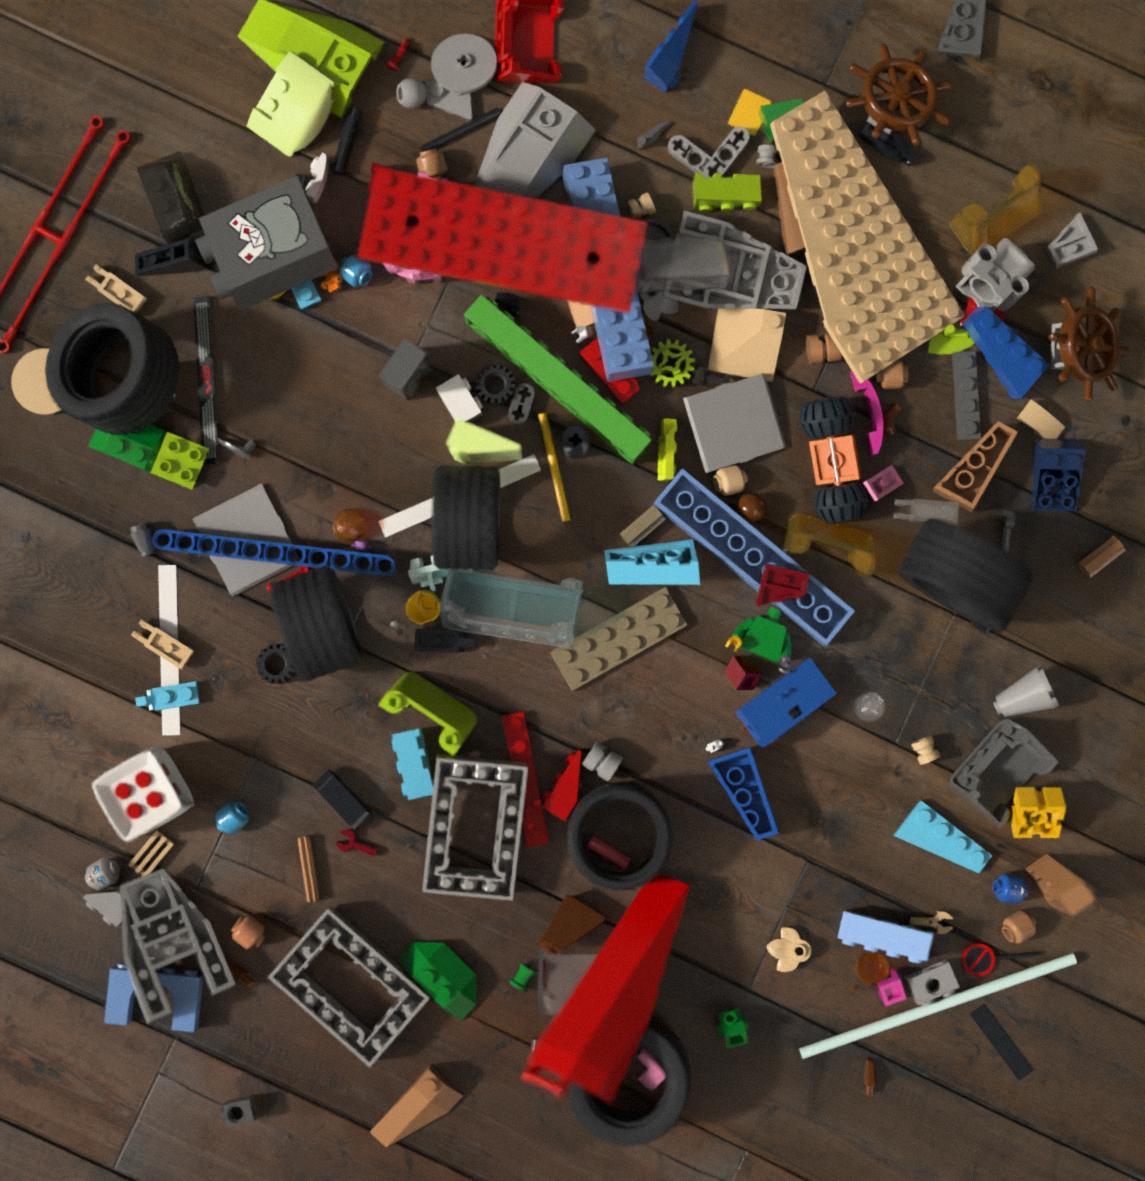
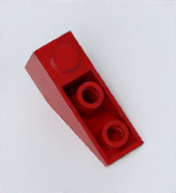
M579 749L576 753L573 751L570 753L565 761L568 764L564 772L559 770L553 780L556 785L552 791L547 789L541 799L544 801L543 808L564 821L577 803L581 750Z

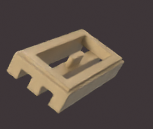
M156 830L128 865L134 868L137 873H140L142 877L152 873L175 843L162 832ZM158 837H160V841L155 845L151 852L146 856V858L141 862L140 865H137L136 863L139 861V859L149 849L153 842ZM166 842L168 845L146 871L143 870L163 843Z

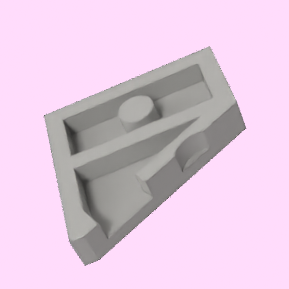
M436 80L425 81L427 105L436 109L440 108L451 115H458L467 121L472 120L470 93L449 91Z
M1078 213L1069 225L1061 231L1060 235L1052 241L1047 251L1055 268H1059L1097 253L1098 248L1081 213Z

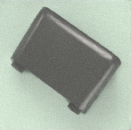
M1004 719L990 731L953 773L949 783L964 799L1000 829L1009 820L1011 812L1006 804L1014 796L1016 787H1022L1033 773L1038 775L1049 774L1058 763V760L1027 729L1010 719Z

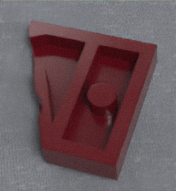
M765 563L755 606L760 607L768 603H777L786 599L805 596L810 574Z

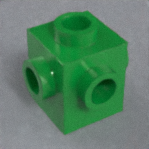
M740 1009L727 1010L724 1013L718 1014L719 1023L715 1025L718 1036L724 1038L726 1048L747 1044L746 1030H749L746 1016H741Z

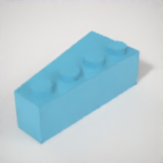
M693 539L605 550L609 584L700 585L698 559Z

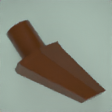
M229 961L226 962L231 974L241 985L244 984L248 989L254 987L255 982L251 979L250 972Z
M867 1057L863 1082L866 1085V1095L869 1096L875 1094V1086L878 1084L874 1059L872 1057Z

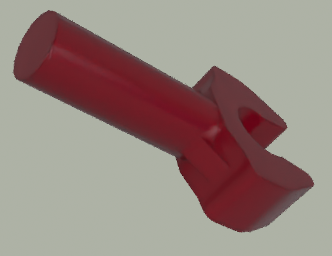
M349 829L340 832L342 835L349 837L350 840L348 844L340 841L336 842L341 851L347 852L349 849L354 848L375 857L378 848L358 841L355 837V831Z

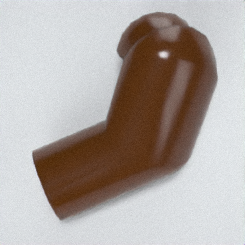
M896 403L882 414L883 433L886 436H893L896 433L894 418L902 411L901 407Z

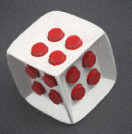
M160 746L153 747L149 751L125 761L92 783L101 806L115 830L125 842L134 841L141 835L159 828L195 805L190 790L167 752Z

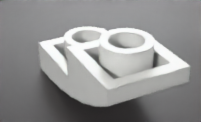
M323 152L320 157H315L310 167L312 169L310 171L316 179H312L306 187V196L315 204L324 189L328 176L329 160Z

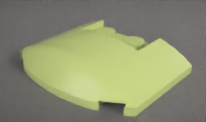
M292 51L285 56L277 67L276 74L257 107L253 108L247 124L248 128L289 157L295 155L294 152L307 147L323 128L333 103V99H331V86L335 87L333 80Z

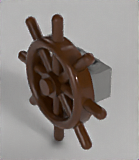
M880 44L879 51L883 61L873 66L870 71L855 63L849 65V70L863 78L864 82L861 88V97L848 99L846 106L848 108L864 106L869 114L867 122L876 126L872 132L874 138H879L883 131L890 134L891 130L908 131L912 144L917 146L921 143L917 128L925 124L930 117L943 125L950 124V118L937 111L935 107L938 92L950 90L953 87V83L951 81L934 82L932 76L922 67L927 57L925 51H920L913 62L903 58H891L887 45ZM887 73L890 79L889 83L879 76ZM897 73L905 74L902 81L899 80ZM914 79L920 86L911 87L910 84ZM873 85L884 90L883 93L874 94ZM923 94H924V95H925V103H923L922 101L916 99V98L913 97V96H918V95H923ZM910 106L919 110L921 113L912 116Z
M1094 287L1087 289L1085 307L1074 308L1068 297L1061 299V304L1067 316L1063 323L1052 324V333L1049 335L1051 340V368L1062 370L1058 377L1061 382H1065L1071 375L1077 381L1084 383L1083 399L1086 402H1090L1093 398V382L1104 380L1111 391L1117 390L1118 385L1111 373L1117 364L1119 355L1126 356L1129 353L1127 347L1120 346L1118 332L1114 324V320L1120 314V310L1113 308L1108 314L1103 309L1096 307V290ZM1084 317H1086V325L1082 322ZM1094 363L1097 366L1095 371H1093Z

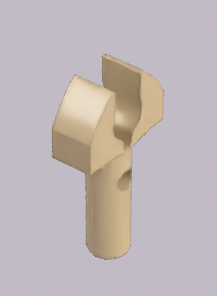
M937 911V915L933 918L911 917L909 921L911 926L934 927L937 934H946L953 928L952 926H941L938 923L942 919H953L945 911Z

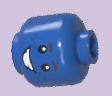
M1003 873L994 881L993 892L999 901L1017 904L1027 897L1028 884L1021 875Z

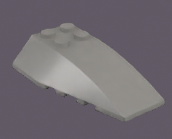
M688 211L683 212L674 239V251L670 257L665 276L663 297L702 308L797 309L807 266L782 252L779 253L768 244L761 243L752 238L748 233L734 228L728 222Z

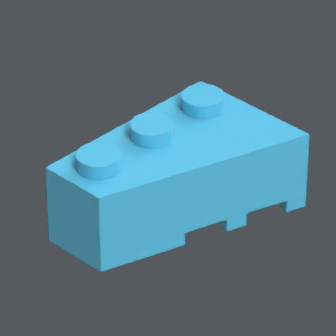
M422 728L393 734L392 746L398 757V761H396L398 773L402 774L404 781L401 783L403 795H407L408 800L432 795L434 781Z

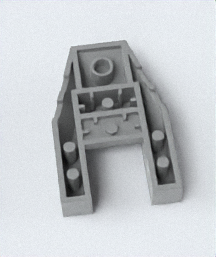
M164 869L120 885L124 960L147 1024L171 1013L155 973L156 969L194 954L211 996L228 990L235 985L210 922L199 912L194 903L186 897L181 888Z

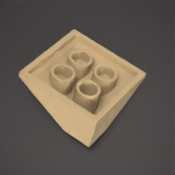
M718 309L707 371L745 378L764 373L766 381L773 382L786 313L766 309Z

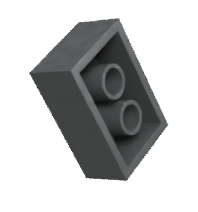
M404 338L379 377L386 387L408 400L410 396L413 398L418 392L420 380L422 378L426 379L432 370L430 367L431 362L426 352Z

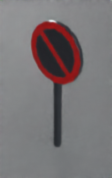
M974 943L965 948L962 953L961 962L967 973L981 977L992 971L995 960L1037 957L1038 954L1033 952L994 956L993 951L985 944Z

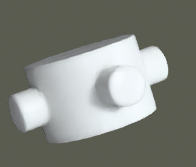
M719 739L707 744L706 750L711 753L723 748L724 742Z

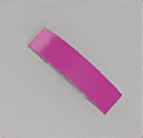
M851 370L855 393L864 391L874 432L868 433L866 439L870 456L872 457L879 453L882 443V410L870 381L867 379L859 383Z

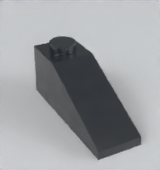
M189 238L135 254V275L137 276L185 273L205 267V261L196 242Z

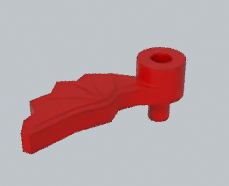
M408 38L404 39L394 59L389 58L385 66L390 70L394 68L396 71H399L400 67L396 63L409 44Z

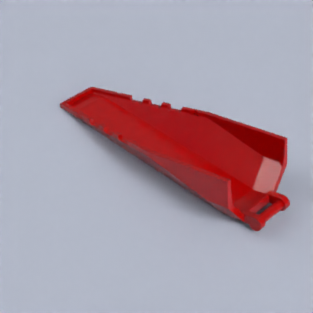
M658 874L651 879L652 881L642 886L575 989L536 1041L526 1061L530 1066L523 1073L524 1081L537 1083L554 1091V1094L559 1097H564L571 1083L574 1082L607 1102H612L651 1019L659 992L657 989L661 976H664L665 961L672 949L670 946L674 933L677 932L679 919L682 916L690 886L688 884ZM545 1069L562 1078L559 1082H555L538 1073Z

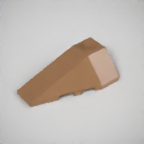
M430 1064L373 1127L370 1133L385 1147H388L448 1113L463 1097V1094Z

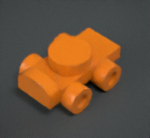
M336 262L337 269L321 275V277L326 276V280L321 282V287L324 290L328 289L330 293L341 289L340 283L343 281V278L339 274L340 265L338 262Z

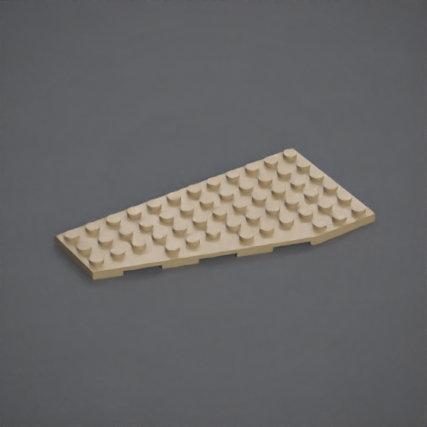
M823 91L774 120L770 126L777 151L780 152L788 182L787 189L795 218L798 219L804 241L805 256L813 286H816L825 319L823 321L824 327L859 383H862L965 315L826 91Z

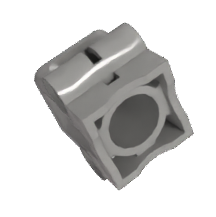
M1003 238L995 247L983 244L962 266L964 278L956 287L964 295L972 298L978 307L986 306L992 312L996 308L1000 311H1007L1028 291L1029 283L1026 278L1035 270V265L1020 247L1014 245L1009 239Z

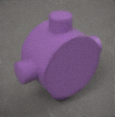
M356 541L352 543V548H355L356 551L368 552V549L371 550V545L368 542Z

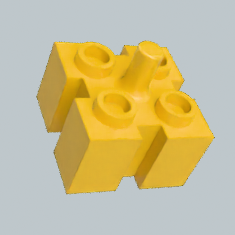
M1016 787L1013 799L1015 806H1012L1010 814L1014 838H1032L1033 834H1040L1041 838H1059L1061 830L1060 820H1063L1066 809L1061 787H1043L1041 791H1037L1035 787Z

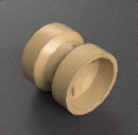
M648 193L642 194L639 199L627 201L629 211L634 220H641L646 214L650 216L656 213Z
M932 735L911 744L913 750L920 754L917 758L920 765L940 757L939 751L933 749L934 740Z

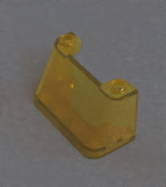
M1033 162L1022 168L1018 176L1011 181L1014 189L1008 196L1009 200L988 214L980 205L971 204L959 211L948 224L968 253L973 255L983 244H989L994 247L1003 238H1007L1041 213L1043 209L1041 178Z
M797 513L790 518L781 546V550L785 554L791 556L792 553H803L808 550L811 540L849 550L846 561L854 566V575L865 578L873 574L876 564L875 539L872 534L838 523L828 524L820 518L804 513Z

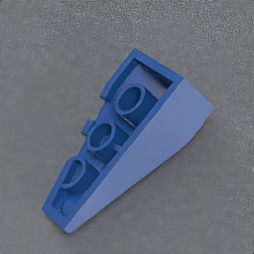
M695 0L678 21V29H671L665 43L661 42L645 67L644 79L665 93L669 87L673 89L680 79L678 73L698 2Z

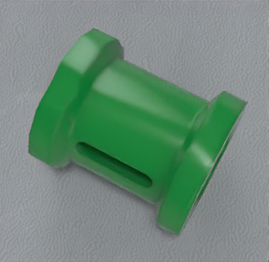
M520 963V969L515 978L510 980V984L523 992H527V986L538 972L530 966Z

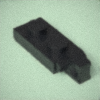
M869 122L866 123L858 135L859 138L897 162L901 161L908 166L914 163L918 154L910 149V146L907 144L908 140L892 130L890 134L883 131L879 138H874L872 132L876 126Z
M415 628L414 651L459 653L464 652L465 647L476 648L477 639L465 638L466 632Z

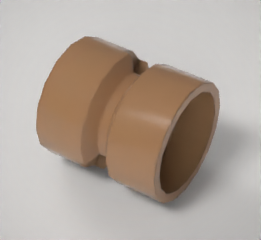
M825 333L824 337H821L820 334L806 336L809 364L822 363L824 359L828 362L841 360L842 354L829 333Z

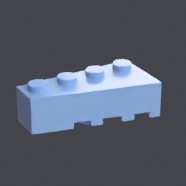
M844 911L838 938L843 939L842 943L855 946L858 943L865 945L864 949L877 952L878 949L887 951L886 955L900 958L901 954L908 956V960L911 962L922 964V960L927 961L930 957L935 931L927 930L926 933L914 926H899L898 923L883 919L880 921L872 916Z

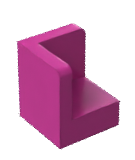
M894 969L890 970L892 978L877 983L879 996L885 1006L907 999L901 980Z

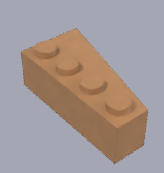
M780 162L775 165L773 173L785 254L793 257L806 252L798 219L795 218L783 163Z

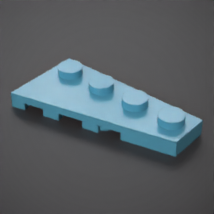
M921 800L893 835L977 873H980L992 857L990 853Z

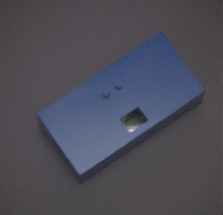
M807 658L792 668L790 673L784 674L734 712L761 748L769 745L836 695V692L812 659Z

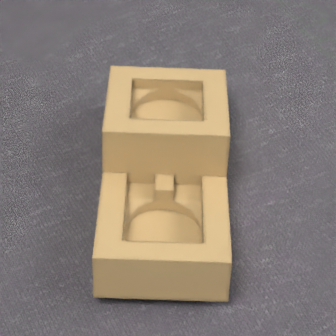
M1032 399L1017 417L1018 420L1034 430L1033 433L1041 439H1057L1065 428L1054 416Z

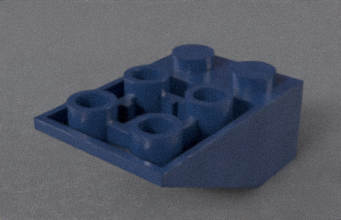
M1036 438L1033 457L1032 510L1077 511L1086 453L1081 440Z

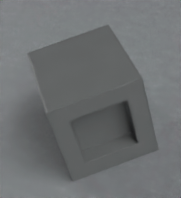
M253 1095L227 1100L223 1104L221 1117L223 1122L226 1121L227 1128L256 1120L257 1112ZM233 1107H240L243 1110V1116H236L233 1113Z

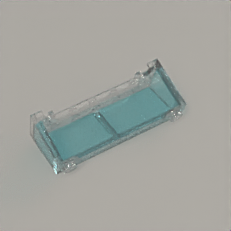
M449 568L440 604L442 628L573 649L583 593V581L567 578L561 581L560 585L474 572L473 569L462 570L458 568V570H453Z

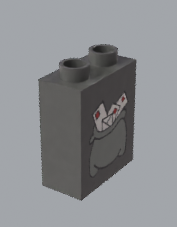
M298 176L199 218L205 235L195 239L198 249L206 264L216 260L220 270L210 275L213 286L221 300L232 296L240 311L338 268Z

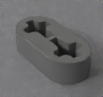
M520 384L515 390L508 413L509 420L514 425H523L529 417L535 398L534 389L529 384ZM526 388L531 396L526 397L525 402L521 403L522 396L519 392L524 391ZM519 406H522V414L525 416L516 421L512 413L517 412Z

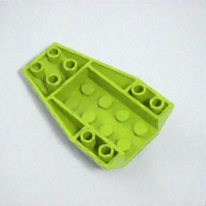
M267 0L257 1L238 35V38L275 72H277L276 69L285 56L292 51L333 80L335 87L331 86V99H333L330 113L341 119L353 101L351 94L370 60L375 62L385 44L380 39L347 21Z

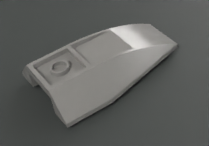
M522 82L497 120L474 187L537 199L563 175L564 165L573 164L594 134L595 129L576 110L541 87Z

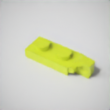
M665 418L661 420V436L658 437L659 481L672 480L676 474V463H674V454L677 449L674 434L678 430L676 419Z

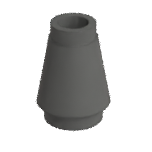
M147 522L130 527V536L139 552H141V555L146 556L155 553L151 527H148Z

